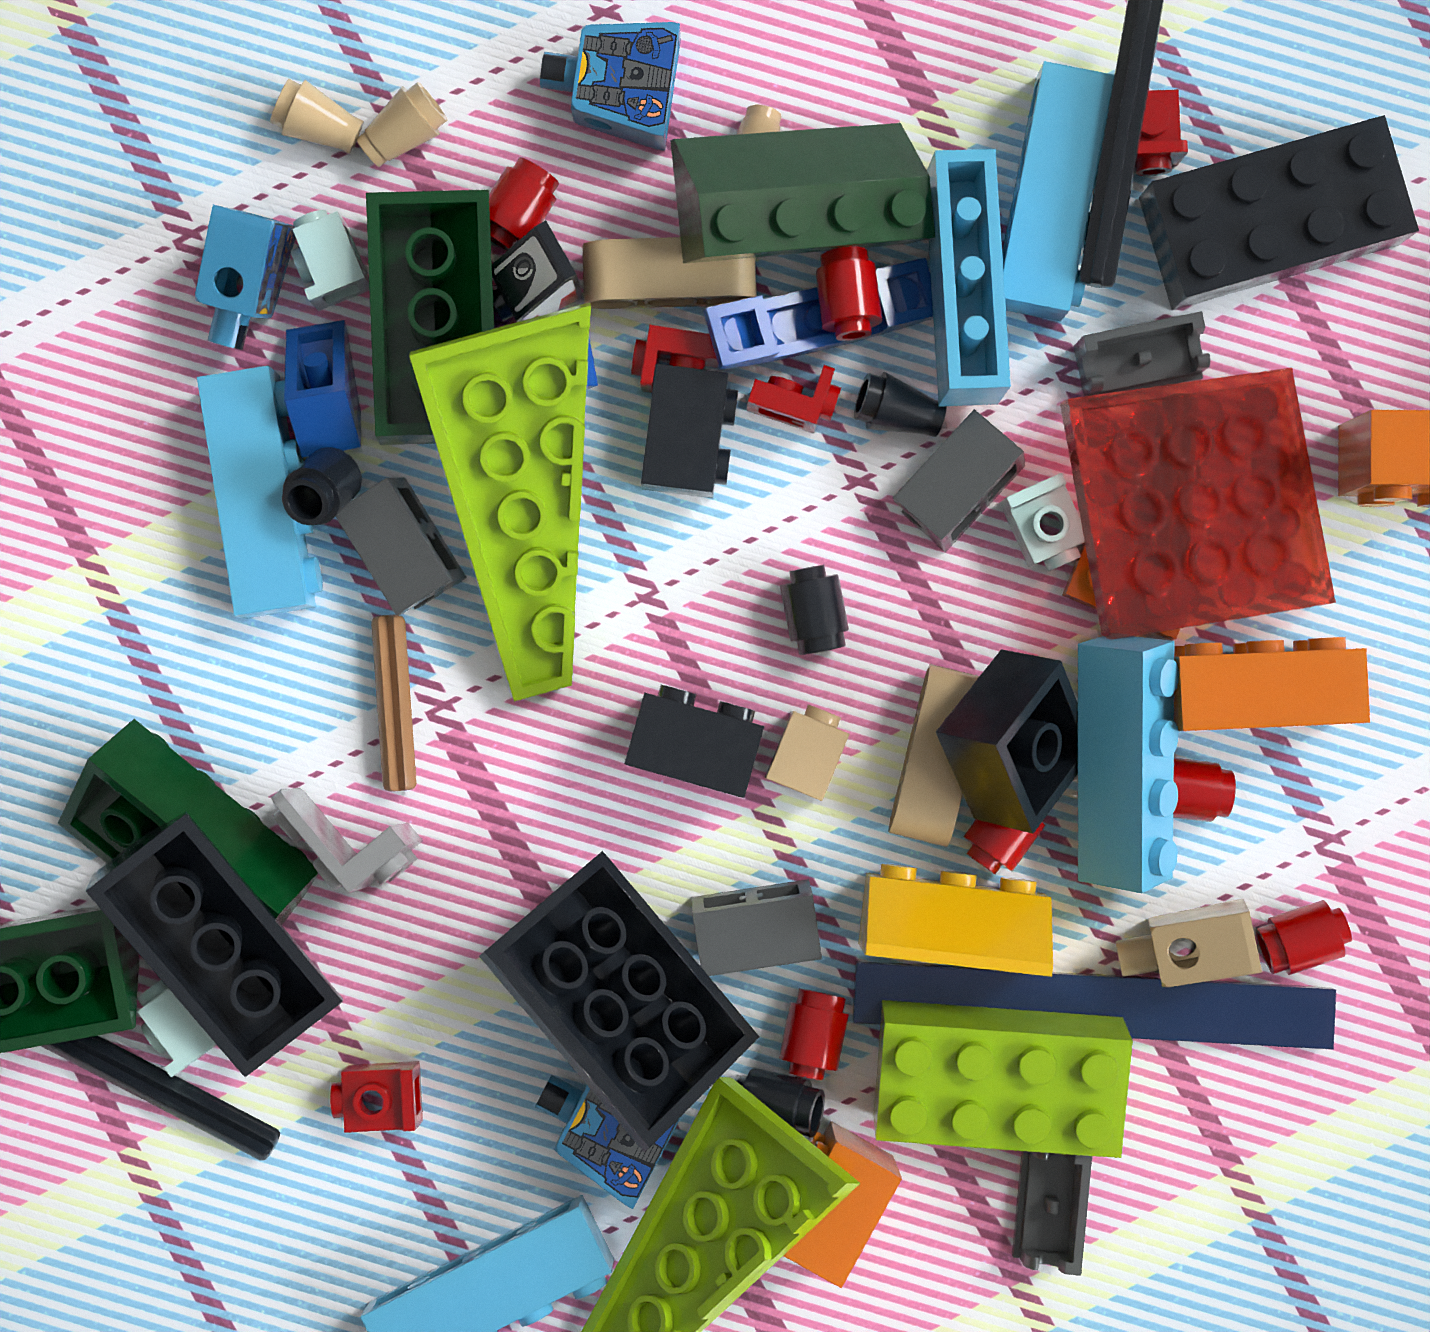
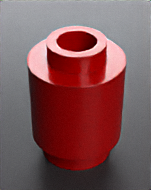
M522 157L518 158L513 168L507 166L489 193L491 242L508 251L532 228L542 223L557 200L553 193L559 185L558 180L537 164Z
M840 247L824 252L820 255L821 267L816 270L823 330L835 333L836 339L840 341H853L870 336L872 334L871 328L882 322L875 263L869 260L868 251L863 247Z
M1174 758L1173 781L1178 788V801L1173 812V818L1213 822L1216 817L1227 818L1233 809L1236 794V780L1233 771L1221 769L1220 764L1217 762Z
M975 819L963 836L972 844L966 854L995 875L1001 866L1013 872L1046 825L1042 822L1032 834Z
M1325 900L1268 918V925L1256 928V937L1262 956L1272 974L1286 971L1288 975H1292L1343 958L1346 955L1344 944L1352 942L1351 930L1343 911L1339 907L1331 910Z
M799 988L796 1002H790L779 1054V1059L790 1062L789 1074L824 1080L825 1070L838 1071L849 1014L843 1013L846 998Z

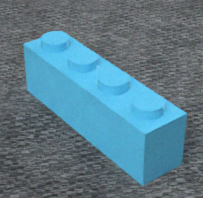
M1044 61L1036 76L1002 250L1006 311L1062 321L1070 311L1071 306L1079 307L1082 302L1085 284L1079 280L1080 270H1078L1081 250L1085 244L1090 216L1089 208L1092 192L1095 187L1114 74Z
M996 149L935 150L927 172L930 176L935 238H930L928 241L938 407L998 405L1010 389L1011 382Z
M270 366L197 377L234 616L248 619L317 607L315 593L323 591L322 574L317 557L309 558L305 537V534L313 533V525H303L293 520L285 511L282 503L285 479L304 462L297 440H290L286 417L289 414L284 402L285 380L281 381L280 374Z
M1107 634L1078 644V881L1142 894L1173 878V871L1178 857L1177 846L1173 841V812L1177 806L1178 788L1173 781L1174 752L1179 738L1178 727L1174 722V692L1179 681V669L1174 661V641Z
M580 1195L370 1301L360 1318L367 1332H498L497 1330L517 1320L524 1327L550 1314L554 1309L551 1304L552 1302L570 1293H573L575 1299H581L605 1286L608 1282L605 1276L612 1273L614 1257L583 1195Z

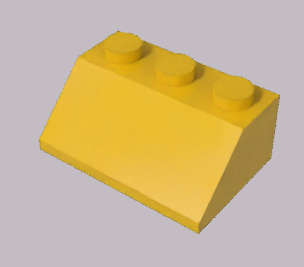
M881 864L880 874L866 873L858 944L865 955L1052 977V900L1050 896L1036 892V881L1001 877L999 888L976 885L977 875L943 870L940 873V881L917 879V868L894 864Z

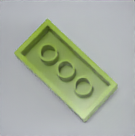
M882 1000L873 1112L875 1140L1122 1158L1133 1040L1123 1017Z

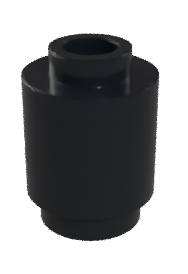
M333 447L316 450L285 479L282 494V503L285 511L293 520L303 525H322L328 523L359 493L362 484L359 466L343 450Z
M824 564L789 571L791 583L780 585L790 641H797L799 655L818 653L846 646L844 632L849 630L839 575L826 576Z
M759 1068L751 1069L746 1078L740 1077L737 1080L741 1086L801 1135L811 1138L816 1135L824 1113L825 1093L823 1089L812 1087L811 1081Z

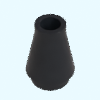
M883 372L881 376L868 373L858 392L854 408V419L866 422V429L918 433L937 437L945 420L947 406L938 407L937 400L887 372Z

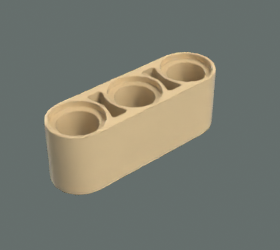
M680 237L606 239L590 241L582 245L584 304L590 302L591 308L630 309L717 306L757 296L756 257L683 264Z
M929 664L923 681L892 808L889 833L948 847L963 793L937 737L936 730L979 676Z

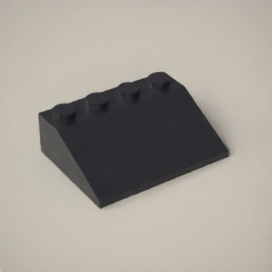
M603 851L479 955L482 961L643 1152L648 1150L760 1037Z

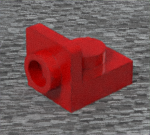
M1179 89L1150 90L1148 92L1135 166L1136 174L1140 176H1157L1170 173L1172 166H1178L1188 153L1187 140H1181Z
M649 324L647 340L636 339L631 375L641 376V390L652 393L656 364H659V359L670 361L669 365L703 370H705V366L718 368L710 334Z
M824 365L813 398L802 394L804 388L802 385L783 377L770 376L768 383L755 379L747 402V411L814 433L819 418L831 421L842 387L830 384L835 368Z

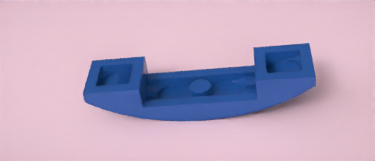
M926 257L876 269L882 322L871 328L872 334L859 340L840 341L836 339L835 333L823 330L817 287L763 299V296L760 295L704 309L703 313L719 369L762 364L814 353L865 340L933 319L931 274Z

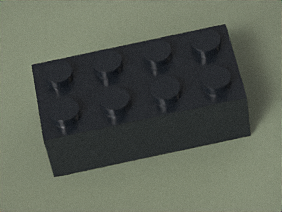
M1385 115L1155 180L1148 185L1139 197L1172 311L1396 247L1419 231Z

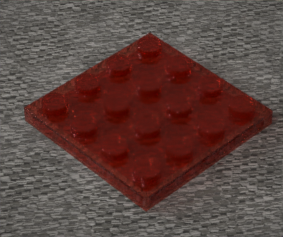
M1292 367L1070 398L1060 403L1102 636L1110 640L1141 636L1336 603Z

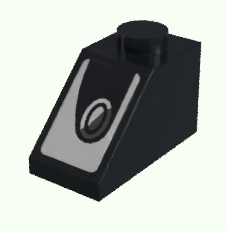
M546 220L532 228L492 264V279L496 284L493 286V305L503 322L513 316L516 322L556 312L584 297L577 274Z

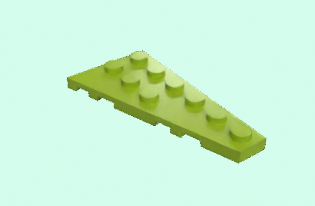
M590 302L411 351L409 355L514 702L572 686L588 344L591 315Z
M720 1077L710 1089L581 1332H702L846 1198L860 1182L731 1077Z

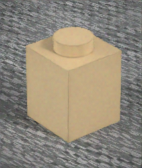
M809 704L804 715L791 711L765 778L823 801L849 737V733L837 729L841 717Z

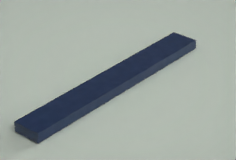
M855 961L852 1021L853 1023L881 1025L882 1000L1123 1017L1132 1039L1334 1050L1337 989L1332 987L1206 981L1162 987L1161 979L1155 977H1123L1119 975L1052 972V977L971 967Z

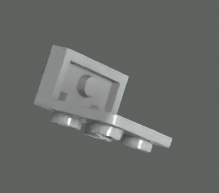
M281 789L271 797L273 803L279 809L273 814L277 824L294 842L298 843L302 838L318 856L312 862L314 868L334 890L343 886L348 893L369 887L375 881L380 885L387 880L391 882L418 859L412 850L423 840L409 823L389 826L360 852L356 853L303 789Z

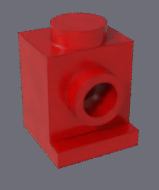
M420 1061L348 1065L341 1071V1081L332 1082L330 1104L332 1117L334 1119L343 1118L344 1133L386 1130L416 1131L423 1121ZM370 1090L378 1092L383 1098L382 1109L378 1111L367 1109L363 1103L364 1092Z

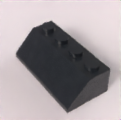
M187 811L139 838L92 875L85 892L244 1077L251 1074L343 1002L341 995Z

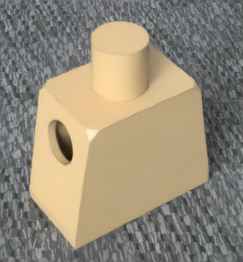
M1244 899L1149 918L1151 935L1116 941L1123 977L1159 970L1162 987H1173L1262 973L1250 911ZM1186 938L1193 941L1196 945L1190 954L1176 956L1169 950L1173 941Z

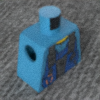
M653 22L590 24L583 26L578 56L544 52L540 72V88L573 92L571 112L575 123L656 150L665 151L681 44L680 23Z
M213 204L195 291L196 302L215 307L208 341L243 350L251 317L271 318L273 316L290 260L291 250L296 239L293 232L294 225L246 211ZM241 275L243 279V289L239 293L237 289V281Z
M551 1074L535 1105V1108L566 1123L554 1150L631 1209H634L680 1120L679 1118L648 1150L643 1152L587 1084L582 1091Z

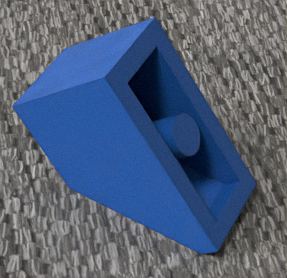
M345 320L286 330L284 402L302 458L308 457L316 450L325 447H333L343 451L361 448V409Z

